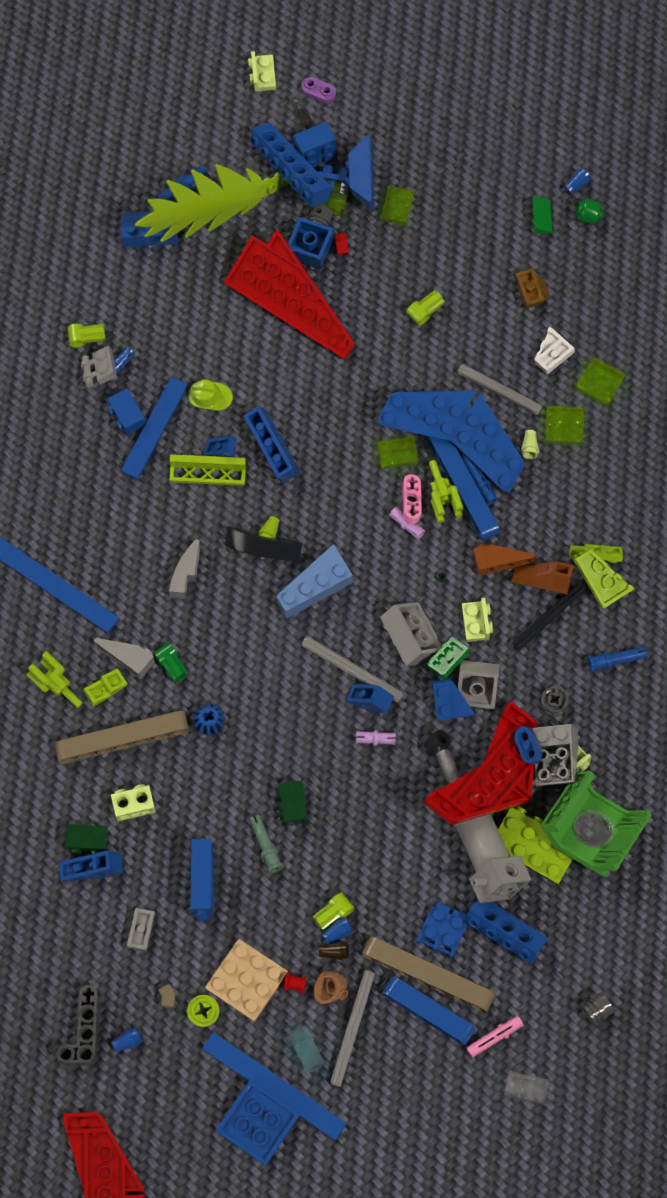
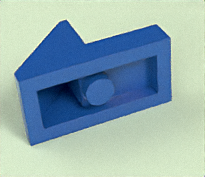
M231 435L208 439L203 456L233 457L237 438Z

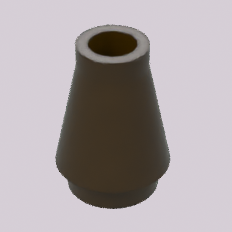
M339 941L319 945V957L341 961L348 959V943Z

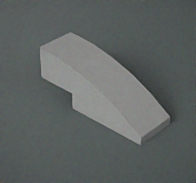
M196 539L181 557L170 584L169 593L171 598L186 599L188 581L196 582L201 548L200 540Z

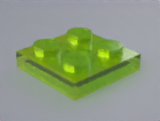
M593 357L575 386V390L608 407L626 378V374Z
M546 406L545 443L583 445L584 407Z

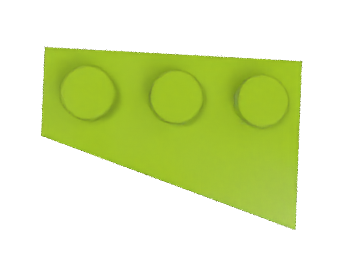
M591 549L573 559L601 609L606 608L635 589L630 584H627L618 573H615Z

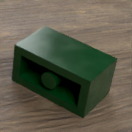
M302 780L279 783L276 797L277 802L282 804V809H278L280 821L284 820V826L308 823Z
M68 824L65 844L67 852H70L72 855H82V853H90L89 855L107 851L109 834L107 826Z

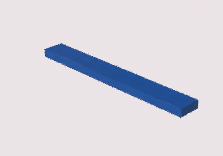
M0 537V561L105 633H110L120 620L118 616Z
M213 1032L203 1046L202 1050L248 1082L251 1080L301 1114L300 1117L334 1141L337 1140L347 1125L346 1122Z

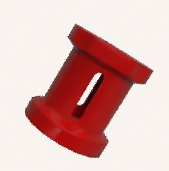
M287 972L284 990L291 989L304 994L307 976L302 978L292 976Z

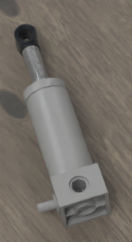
M437 730L425 741L424 746L430 755L437 758L448 784L461 777L450 754L449 745L451 744V738L449 734L443 730ZM491 814L455 824L476 871L469 880L480 903L509 900L531 881L521 856H510Z

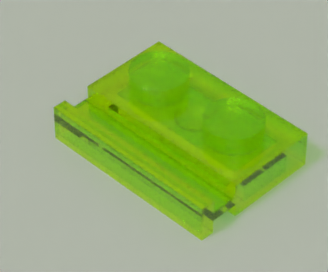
M388 186L381 221L385 220L389 221V223L407 226L414 198V190Z
M414 436L377 441L381 469L419 464Z

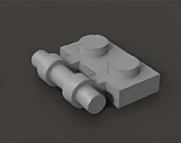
M109 345L94 352L93 359L89 360L87 355L82 357L81 369L84 371L83 381L86 383V387H93L94 381L103 384L117 377L113 352Z

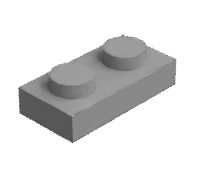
M135 908L127 948L147 952L155 911Z

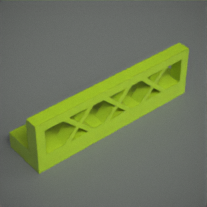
M170 454L169 481L171 483L245 486L246 458ZM175 469H183L186 472L182 477H174ZM196 470H202L205 475L201 478H195L192 473ZM214 471H221L224 474L220 479H214L211 476ZM234 471L242 472L241 480H233L229 475Z

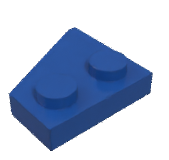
M452 679L432 681L437 721L474 715L473 709L469 706Z

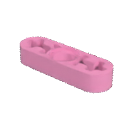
M409 474L405 476L402 484L403 518L409 524H416L419 522L422 513L421 481L418 476ZM409 482H411L414 485L413 489H410L411 485ZM413 496L417 501L411 502L407 497ZM411 509H414V510H413V515H414V516H411V513H410Z

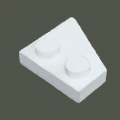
M549 327L547 336L542 341L541 349L537 352L534 361L539 368L546 374H549L575 353V348L553 328Z

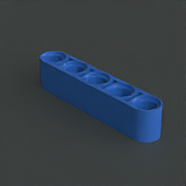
M394 976L382 992V995L460 1045L466 1046L476 1030L466 1020Z

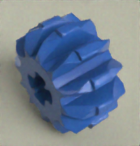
M210 702L206 708L201 704V710L195 709L196 716L192 717V720L196 722L194 728L199 729L200 734L206 731L207 736L211 735V731L218 734L217 728L223 729L222 723L226 721V718L223 716L224 711L218 710L219 705L217 704L213 708ZM210 717H212L213 720H208L206 722L205 718L209 719Z

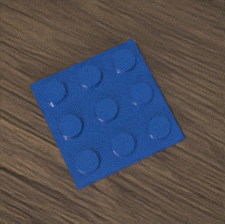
M249 1080L216 1129V1132L267 1166L301 1114Z

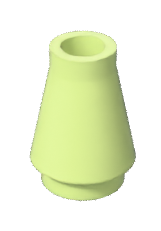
M534 430L525 431L521 453L526 459H534L539 454L536 432Z

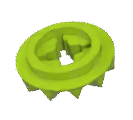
M199 995L190 1001L187 1014L194 1025L201 1028L211 1026V1024L217 1021L219 1016V1005L211 996ZM199 1004H202L205 1009H209L207 1011V1018L202 1014H198L200 1012Z

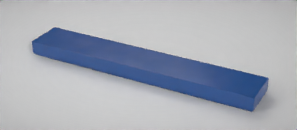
M173 377L170 378L121 469L122 474L139 480L185 394L188 384Z

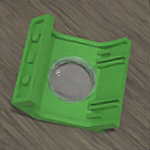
M592 771L576 772L575 782L567 785L540 827L555 849L605 877L608 871H616L620 867L625 856L629 853L632 845L646 826L651 814L648 810L629 811L620 807L593 789L591 782L595 776Z

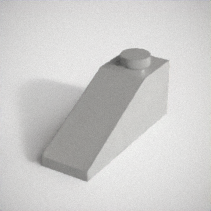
M99 638L94 640L96 648L140 680L155 663L153 653L146 647L141 648L139 645Z

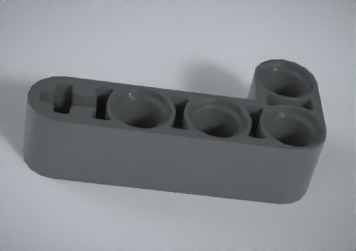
M92 985L83 986L79 992L77 1045L66 1044L60 1046L57 1050V1058L64 1066L88 1067L96 1062L99 994ZM88 992H92L93 995L90 997L91 1005H88L86 998ZM88 1011L94 1013L90 1020L83 1018L84 1014ZM87 1031L93 1033L89 1040L82 1038L83 1034ZM65 1051L72 1052L68 1060L61 1058ZM90 1051L92 1053L91 1058L83 1060L82 1054Z

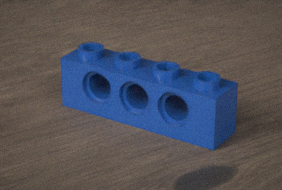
M258 406L245 414L244 418L277 479L287 482L301 473L267 410Z
M477 899L464 921L530 964H533L548 940V937L492 902L480 903Z

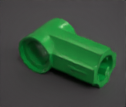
M170 642L153 652L157 662L161 667L165 668L174 683L183 680L188 675L187 670L178 659V654Z

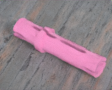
M518 1015L503 1025L500 1023L497 1025L498 1028L467 1046L466 1049L470 1056L474 1058V1056L490 1048L503 1038H509L511 1033L523 1027L524 1025ZM511 1026V1028L497 1036L498 1033ZM493 1037L492 1040L488 1041L487 1043H485L484 1045H482L481 1047H479V1045L483 1044L484 1042H486L487 1040H489V1039H491V1038Z

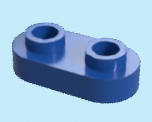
M520 727L515 733V741L521 757L526 763L537 764L542 758V750L535 732L531 728Z

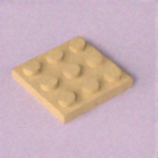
M238 939L206 985L205 990L255 1022L285 979L288 971Z

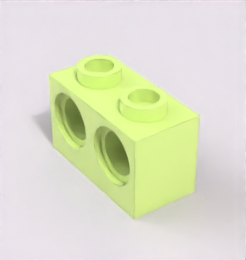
M137 785L134 789L127 791L126 789H120L115 791V794H111L117 822L156 813L149 785ZM141 796L148 798L144 803H139L137 800ZM121 801L128 802V805L124 808L118 806Z

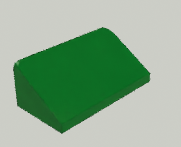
M532 196L534 235L552 234L550 200Z

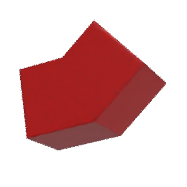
M346 233L335 234L337 255L349 254Z

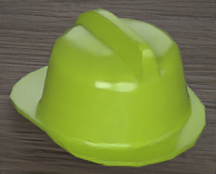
M203 379L190 387L188 398L195 407L221 411L231 405L233 394L226 385Z

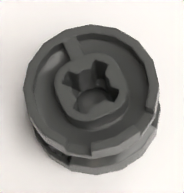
M557 686L547 688L541 697L543 712L551 717L562 715L568 706L566 691Z

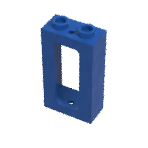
M191 839V913L193 919L196 918L197 921H208V918H213L214 848L212 839Z

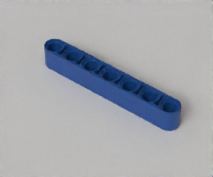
M425 435L450 484L457 487L463 508L480 539L484 541L499 534V526L454 443L449 440Z

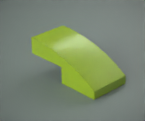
M117 668L101 676L99 681L85 687L83 692L94 707L122 690L128 683Z

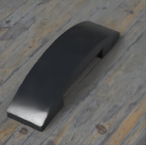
M230 526L228 527L225 543L226 546L244 553L284 561H299L303 542L285 538L282 541L247 533V530Z

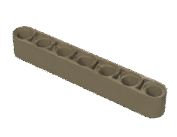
M177 711L60 740L54 746L58 763L66 764L179 736L189 732L185 712Z
M372 936L369 937L361 954L364 958L484 1013L488 1012L495 997V993L487 988Z

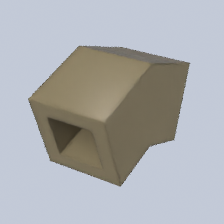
M170 984L159 989V993L162 996L161 1007L174 1009L176 995Z

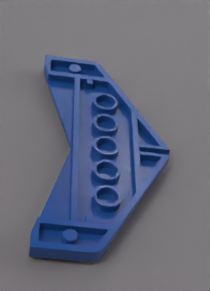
M476 391L395 392L390 395L376 421L377 423L389 428L452 441L500 489L507 493L511 492L524 467V461L480 393L472 408L468 406Z

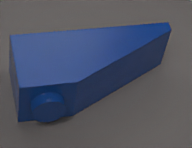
M109 850L59 862L60 881L62 882L107 878L123 874L122 855Z

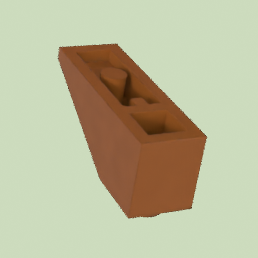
M482 544L473 549L478 576L531 565L535 561L533 553L497 545L487 546V544Z

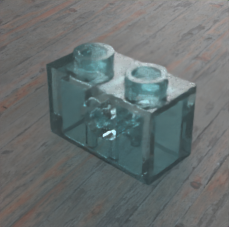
M306 1025L288 1034L290 1043L305 1074L324 1066V1061Z

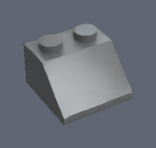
M462 660L458 690L462 693L470 707L495 709L500 664Z

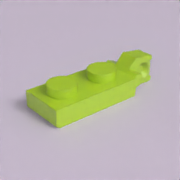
M585 544L584 546L570 545L569 559H574L588 549H591L604 561L616 563L623 560L622 547Z

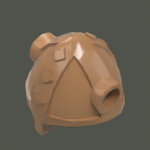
M324 971L315 983V999L321 1004H329L338 999H345L348 995L347 980L342 974L340 975L337 972Z

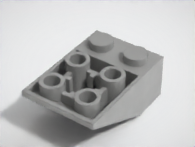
M572 724L533 728L542 750V758L535 764L536 786L574 783L579 748L578 728Z

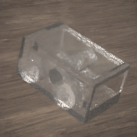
M509 1071L504 1095L544 1104L549 1080Z

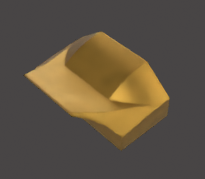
M533 268L516 273L517 286L526 308L545 303V299L550 297L545 280L537 276Z

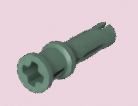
M255 815L257 823L253 816L250 817L249 822L262 849L261 858L265 859L268 866V874L279 872L284 868V864L278 858L277 848L272 846L261 815Z

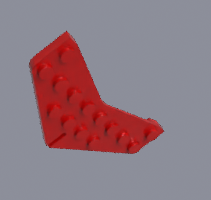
M510 701L503 710L483 764L447 786L432 792L423 804L447 823L455 825L527 803L532 794L534 764L523 761L515 741V733L520 727H527L532 730L533 728H538L537 722Z
M97 1112L64 1113V1127L83 1187L84 1198H145V1195H126V1192H145L102 1115Z

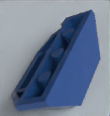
M369 135L365 136L348 154L349 161H346V171L349 172V177H346L347 188H350L355 198L370 210H373L372 142Z

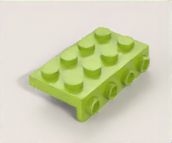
M520 806L510 808L498 829L510 856H521L524 865L559 884L573 859L553 847L540 827L544 820L535 815L531 818L526 815L527 810Z

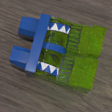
M323 165L321 172L318 171V173L331 186L330 200L321 203V205L329 207L333 211V215L344 217L350 190L346 185V177H349V172L346 171V168H340L339 175L332 174L333 167Z

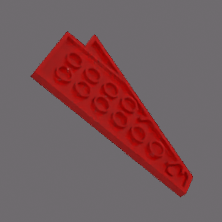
M276 230L268 244L252 235L224 283L346 360L355 346V342L281 232Z

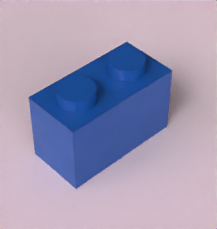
M128 389L107 398L109 403L107 409L111 416L115 415L117 427L120 431L123 430L126 436L145 426V418Z

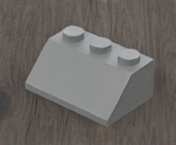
M419 602L396 604L380 617L406 666L418 665L429 660L441 649L442 644Z

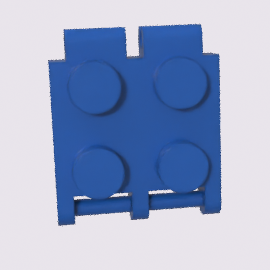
M438 902L436 908L431 907L416 943H423L432 947L433 951H441L453 959L468 926L464 922L467 914L454 909L451 915L449 914L451 907ZM424 937V938H426V939H428V940H430V941H433V942H435V944H432V943H430V942H428V941H426V940H423L422 938ZM439 945H442V946H444V947H446V948H449V949H451V951H448V950H446V949H444V948H442V947H439Z

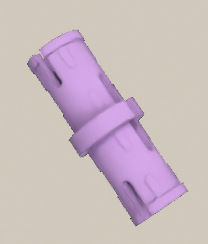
M395 507L390 512L389 516L401 525L403 530H407L417 540L424 535L425 530L417 524H409L404 520L403 512L398 507Z
M374 730V732L356 731V737H364L356 738V743H371L373 746L378 744L395 745V739L387 738H395L396 733L378 732V730Z

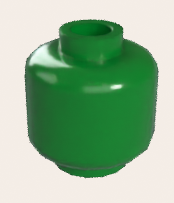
M585 198L578 202L575 215H577L579 221L593 225L597 220L600 221L602 219L604 210H601V204L598 201Z

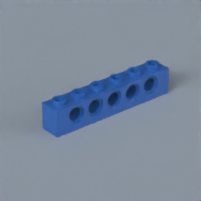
M270 122L252 128L251 145L261 153L262 157L277 170L282 178L291 185L292 189L310 207L329 201L331 186Z

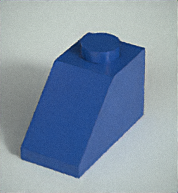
M353 684L346 701L374 713H387L394 696L379 685Z

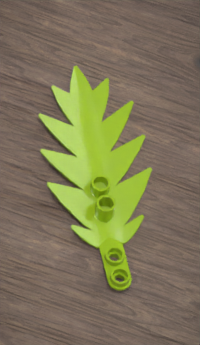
M215 164L221 188L203 174L192 170L191 173L199 195L179 183L167 180L166 183L178 203L164 199H148L147 202L154 211L135 223V226L151 227L144 237L156 234L171 226L160 240L164 242L192 223L184 236L188 238L215 217L207 229L210 232L241 211L240 214L244 215L257 205L262 198L285 187L288 182L278 172L274 177H266L262 180L259 175L246 168L248 180L227 167Z

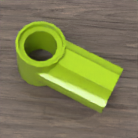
M434 290L420 302L412 303L406 310V313L418 326H421L430 318L433 312L444 305L445 301L441 294Z
M82 324L69 325V345L78 348L86 345V343L105 341L104 324L90 326Z
M341 892L334 896L326 907L316 913L313 919L324 931L339 918L342 919L348 916L354 910V906Z

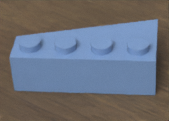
M334 544L276 596L277 604L286 619L353 583V575Z

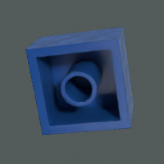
M327 122L293 135L294 148L313 168L322 162H329L336 157V139Z
M299 217L288 244L301 263L321 269L334 240V228Z

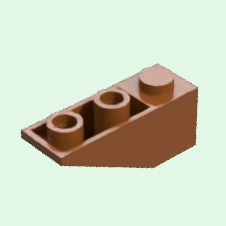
M553 561L515 568L511 582L568 595L574 565Z

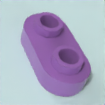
M308 77L303 80L302 91L306 96L323 103H331L335 100L336 90L332 85L314 77Z

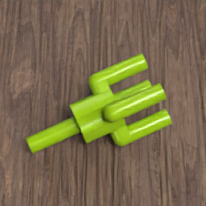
M436 460L430 461L429 465L435 480L430 484L432 488L431 504L437 522L443 523L445 521L443 505L450 502L455 517L461 518L463 516L461 510L464 508L457 487L454 485L450 486L448 478L441 477Z
M48 651L44 652L40 663L48 672L44 674L36 665L31 664L28 667L29 672L26 676L43 692H48L50 689L56 696L63 694L71 703L79 708L83 702L68 689L71 683L62 675L65 671L64 667Z

